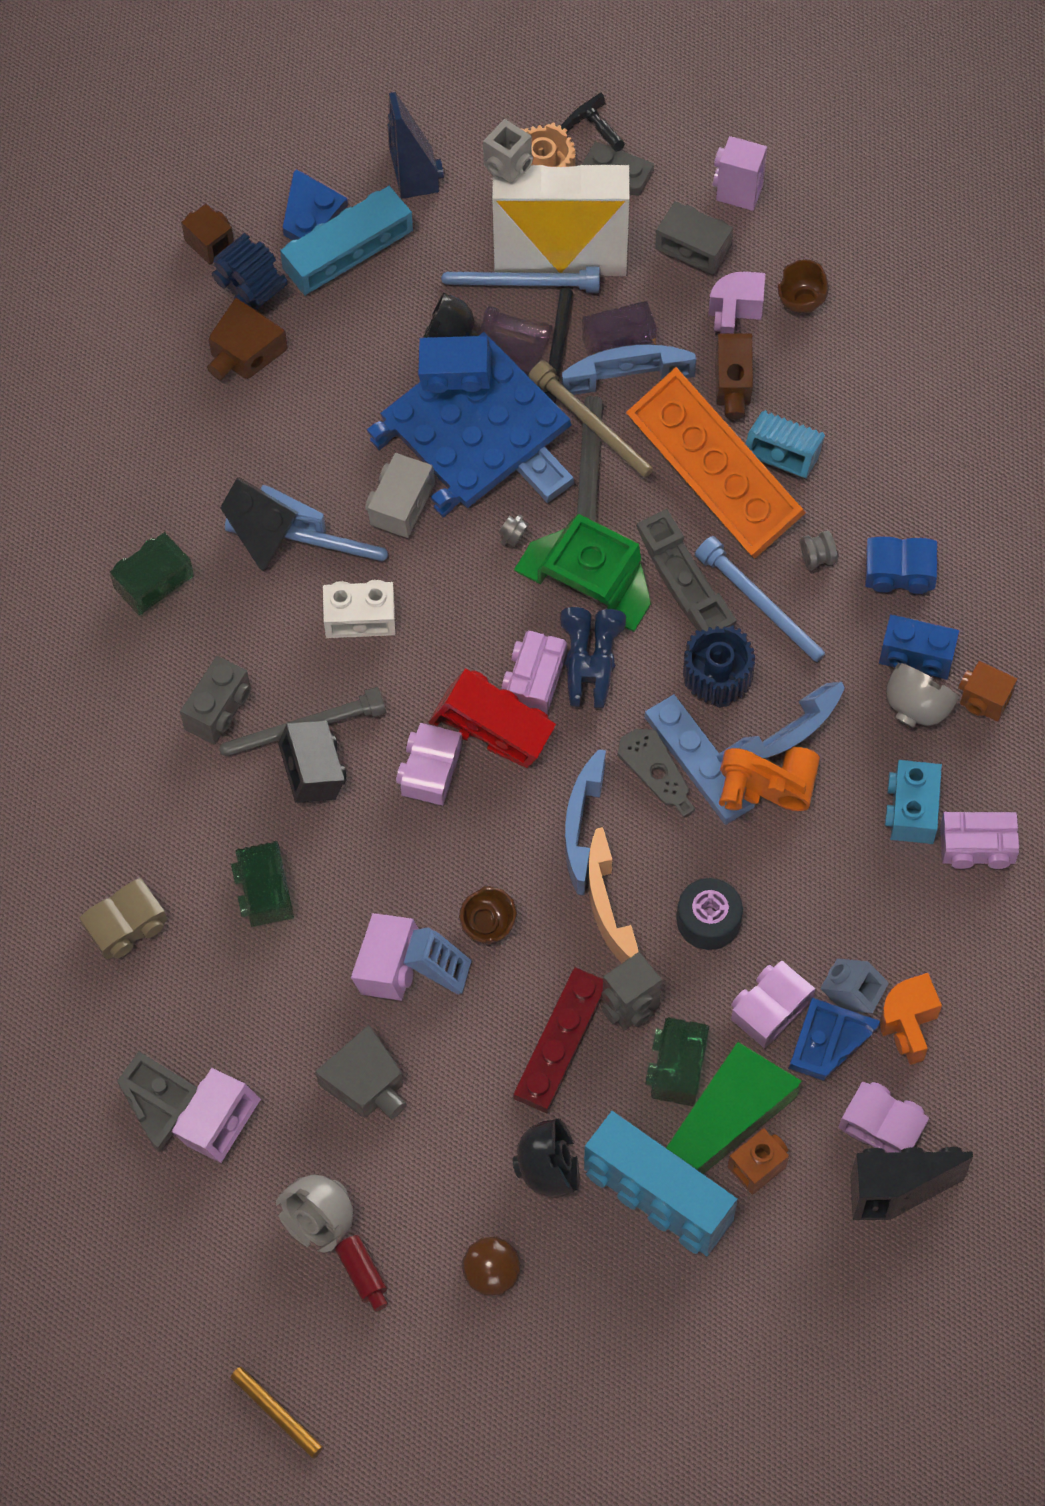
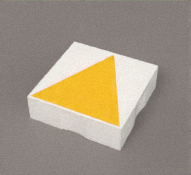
M531 165L524 174L520 173L511 183L501 176L493 175L494 271L579 273L580 270H586V266L600 267V276H626L629 221V165H579L571 167Z

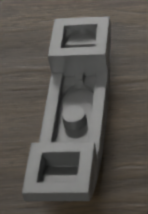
M665 509L637 523L636 527L656 569L694 627L700 632L701 630L707 632L709 627L715 630L716 626L723 629L724 626L730 627L735 625L737 621L720 593H714L684 545V535L669 511Z

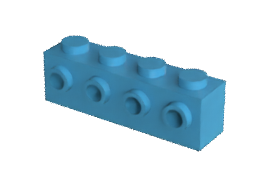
M390 186L381 191H375L364 201L354 207L344 209L337 217L327 223L317 225L310 233L300 239L290 241L280 250L282 269L305 296L412 232V211Z

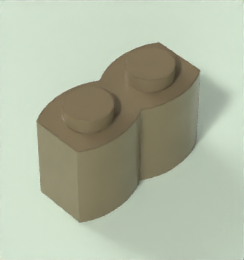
M141 878L125 885L110 898L94 905L79 917L83 928L106 960L112 957L121 958L132 950V944L143 937L151 938L157 935L164 928L163 924L167 921L165 911Z

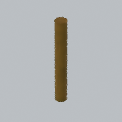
M241 1366L232 1373L230 1378L311 1458H315L322 1451L323 1446Z

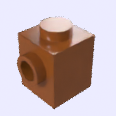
M978 661L974 671L967 670L959 684L958 689L963 691L960 704L965 706L972 714L984 715L999 722L1014 693L1018 678Z
M763 1128L729 1156L728 1168L753 1195L787 1167L789 1158L787 1154L788 1148L776 1134L771 1136Z

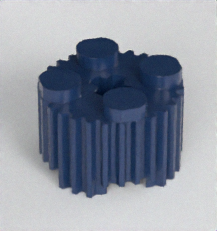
M243 233L214 257L213 263L216 270L212 272V276L221 288L225 289L227 287L232 291L233 295H236L234 299L238 298L254 310H257L288 284V280L284 274L280 276L274 268L273 263L276 261V258L269 248H266L265 244L260 241L256 244L251 243L249 235Z
M731 625L730 627L724 626L723 629L716 626L715 630L709 627L707 632L705 630H701V632L696 630L695 636H690V641H687L684 654L683 679L687 689H692V695L697 694V699L704 698L705 703L711 701L712 705L721 708L731 705L732 701H737V696L742 698L743 692L747 693L748 687L751 686L755 667L754 648H751V642H747V634H741L740 628L735 630L734 625Z

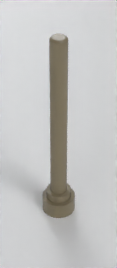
M541 361L532 368L528 377L541 390L551 392L640 475L647 477L652 473L653 467L558 381L556 369L547 361Z

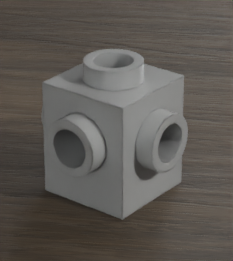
M506 119L483 141L484 166L494 176H501L511 183L520 173L524 174L530 168L533 161L532 136Z

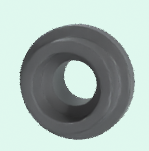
M518 514L515 519L511 516L507 518L498 532L503 536L500 543L503 545L508 543L515 547L529 525L522 520V515Z

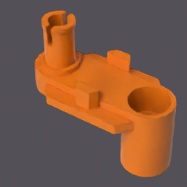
M792 747L785 751L781 768L748 750L740 748L727 749L724 751L720 768L721 773L726 778L719 805L725 806V809L740 810L743 799L750 803L758 804L761 796L788 810H807L811 802L820 757L810 749Z

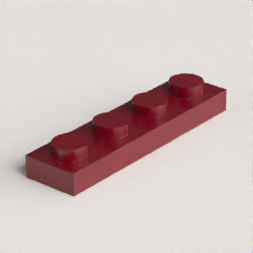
M573 968L513 1094L514 1100L548 1113L601 1002L603 992L602 978L579 968Z

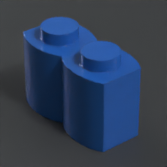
M894 537L867 538L865 587L882 593L902 588L914 594H923L935 589L937 580L936 540L927 538H908L902 540Z

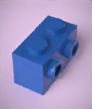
M488 336L420 338L418 375L423 391L429 390L434 393H442L446 390L463 389L468 392H475L480 389H490L491 349Z
M890 614L879 664L896 667L897 663H903L929 676L948 680L959 630Z

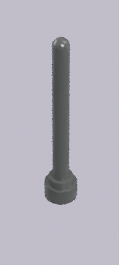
M377 686L365 690L364 695L358 696L359 700L287 723L327 721L328 724L362 713H364V716L372 715V717L385 714L386 709ZM287 723L224 742L220 745L219 751L223 756H230L280 740Z

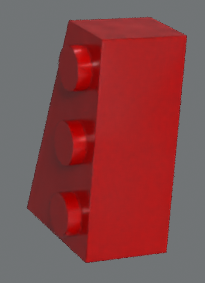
M466 668L446 690L428 721L429 724L436 727L442 722L458 729L462 733V739L468 741L470 735L489 744L487 747L488 751L525 768H528L538 758L556 726L554 722L549 720L545 712L526 706L511 691L500 690L489 683L487 677L482 673L470 671Z

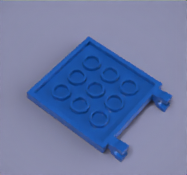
M483 332V333H481L479 336H488V335H487L485 332ZM489 336L488 340L491 349L490 389H480L475 392L459 389L434 393L429 390L423 391L421 382H419L380 413L383 421L376 422L367 429L371 436V443L378 450H381L397 435L422 462L433 465L434 474L447 487L431 496V500L435 503L434 509L442 518L460 502L466 508H469L519 468L520 464L528 461L540 449L548 445L571 426L570 418Z

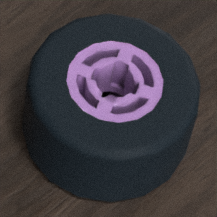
M715 878L696 880L685 888L679 898L676 913L679 932L688 943L697 948L712 950L726 946L739 933L743 915L741 897L735 888L724 880Z

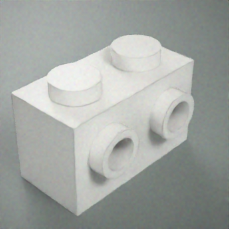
M371 580L367 583L350 584L339 581L332 585H323V613L326 638L396 635L393 582Z

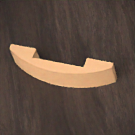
M602 827L595 830L590 848L588 873L590 903L603 939L615 957L623 963L638 953L639 950L632 926L616 927L602 878L604 875L612 874V857Z

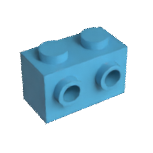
M898 760L896 773L889 772L887 793L893 794V805L886 806L885 826L891 827L890 840L926 844L934 843L938 827L942 764Z

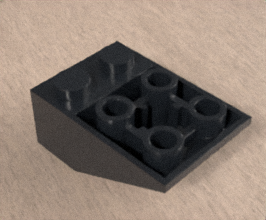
M909 1147L902 1149L901 1152L886 1153L885 1149L868 1148L863 1150L862 1153H857L850 1175L853 1220H891L964 1181L973 1158V1151H962L959 1147L941 1148L939 1152H924L922 1148Z

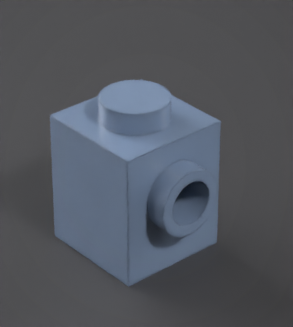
M837 958L820 989L838 1007L855 1012L873 1013L889 982L868 961Z

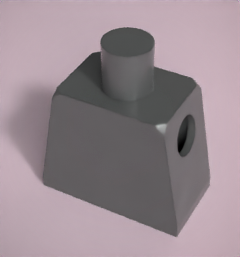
M369 1025L315 1071L319 1086L361 1117H367L379 1107L390 1119H394L407 1105L396 1093L403 1084L402 1073Z

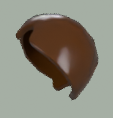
M797 260L787 265L783 269L782 282L778 284V294L785 308L796 313L813 312L825 302L829 291L827 276L822 265L813 260Z
M484 886L464 900L460 909L459 920L462 931L472 941L492 944L502 940L511 932L517 911L514 900L504 890Z
M495 1236L480 1238L471 1244L462 1259L461 1266L466 1282L472 1289L485 1296L503 1294L514 1286L520 1275V1261L516 1250L506 1240Z

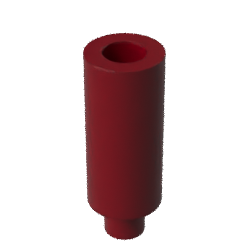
M354 1235L338 1243L335 1251L362 1302H370L375 1312L387 1307L388 1303L383 1295L387 1291V1287L360 1236Z

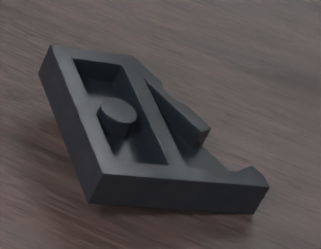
M241 477L236 478L220 507L257 566L263 571L268 568L298 515L297 511Z

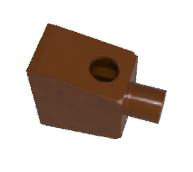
M235 298L209 336L210 351L214 359L207 365V369L218 380H222L231 370L245 379L251 378L288 349L286 332L283 328L238 298Z
M752 333L718 334L715 354L716 404L724 405L725 417L728 419L743 418L745 416V405H749L751 402L753 390Z

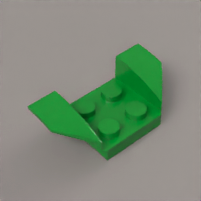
M577 514L568 523L566 528L530 542L514 568L515 572L540 585L545 577L549 575L606 604L607 609L623 612L626 615L625 628L632 632H635L651 605L641 564L639 544L581 514Z

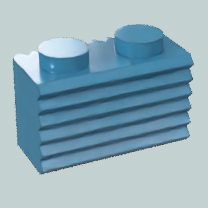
M765 410L761 412L748 432L746 446L761 462L807 479L819 458L825 435L823 432L818 433L816 429L805 428L804 424L799 426L798 422L793 424L791 420L787 421L785 417L780 418L779 415L768 414Z

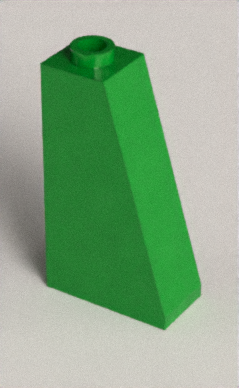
M737 1042L666 1149L702 1174H705L790 1104L799 1094L802 1081Z

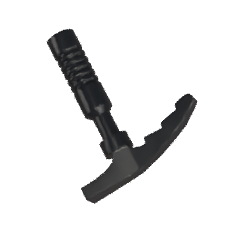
M601 92L578 107L561 125V129H566L568 132L573 128V125L580 122V119L586 118L589 122L595 124V129L615 151L622 150L625 142L612 127L599 117L597 109L606 104L604 95Z

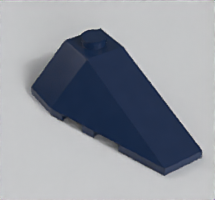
M391 92L389 93L388 143L400 197L404 199L438 193L439 179L444 178L441 159H435L432 146L397 93Z

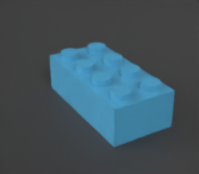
M614 1111L610 1112L585 1145L584 1170L587 1171L586 1176L597 1186L604 1188L607 1185L618 1193L617 1198L625 1206L633 1210L638 1207L648 1214V1220L656 1228L664 1232L669 1229L679 1236V1242L690 1252L697 1254L700 1251L708 1257L733 1223L738 1198Z

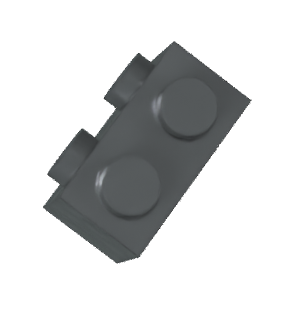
M674 201L656 229L655 249L714 275L732 247L733 227L721 219H714L699 212L690 205H683Z
M216 655L180 710L184 730L215 745L221 734L229 728L233 716L240 705L244 704L249 697L251 686L247 670Z
M640 952L603 976V1005H601V1009L611 1023L618 1022L624 1031L633 1024L635 1027L644 1024L653 1015L652 1011L660 1006L662 979Z

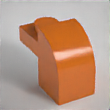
M928 973L898 983L889 992L880 1019L882 1036L897 1032L894 1034L896 1047L901 1055L906 1054L910 1065L924 1061L928 1050L919 1025L938 1019L942 1007Z

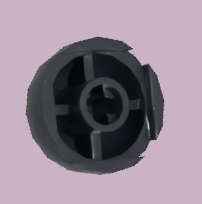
M442 293L423 338L477 336L478 332L473 330L474 316L469 306L455 296Z
M561 1119L546 1120L531 1126L522 1135L517 1147V1156L513 1157V1168L516 1176L523 1178L526 1185L537 1194L561 1196L574 1192L579 1188L580 1172L577 1156L571 1158L568 1145L574 1143L567 1126Z

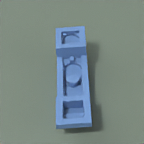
M631 345L613 348L588 356L562 372V385L573 395L596 392V380L660 371L662 380L675 367L686 378L695 377L696 356L695 353L663 345Z
M826 683L801 699L799 703L805 714L763 742L759 736L743 737L727 749L740 748L748 750L761 758H767L792 748L810 736L828 718L845 689L843 683ZM724 751L716 755L719 762H722Z
M599 749L582 769L573 787L566 813V863L571 882L578 895H585L589 870L590 848L578 846L586 796L600 797L606 750Z

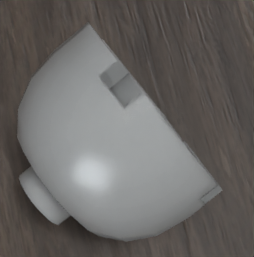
M897 663L886 687L888 703L898 712L895 719L910 728H914L916 723L924 726L938 724L949 715L960 697L947 686L942 685L941 687L932 681L933 678L903 663Z
M313 1174L298 1178L276 1200V1206L281 1203L283 1211L278 1216L287 1231L306 1247L310 1245V1240L316 1245L322 1246L318 1250L319 1252L332 1251L341 1242L352 1225L353 1207L347 1190L340 1182L328 1177Z

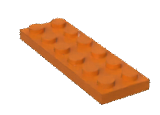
M677 367L626 412L754 559L806 514L803 508Z

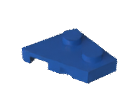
M296 169L293 172L283 223V235L290 240H298L310 233L317 225L327 223L346 209L348 206L347 197Z
M812 998L788 1069L824 1081L877 1030L880 1021Z

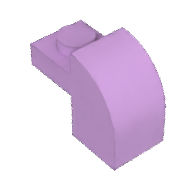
M735 272L722 277L716 282L710 293L708 316H715L714 331H718L720 334H733L735 318L761 320L765 273Z

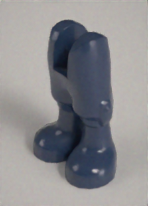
M568 607L561 611L560 623L570 636L571 650L567 653L566 661L564 662L567 668L570 706L580 707L583 695L582 682L595 683V688H593L594 708H604L609 692L611 674L616 666L614 655L611 652L613 642L626 626V615L623 612L614 609H604L597 612L594 628L595 650L593 655L590 656L588 654V642L591 631V613L580 607Z

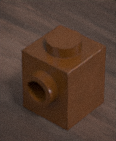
M207 203L198 210L190 212L181 222L184 241L209 265L213 263L215 256L234 242L232 227L225 215L220 211L215 212Z

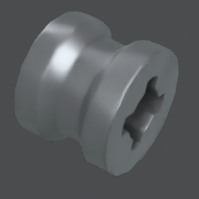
M823 531L814 538L809 535L800 538L801 553L808 570L816 569L819 564L823 563L827 565L837 563V550L830 531Z

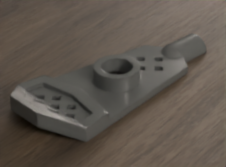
M634 729L621 737L617 756L626 766L628 765L665 805H675L683 817L692 814L695 808L686 797L689 788L657 731L652 729ZM655 769H661L664 771L665 776L662 779H655L652 776V772Z

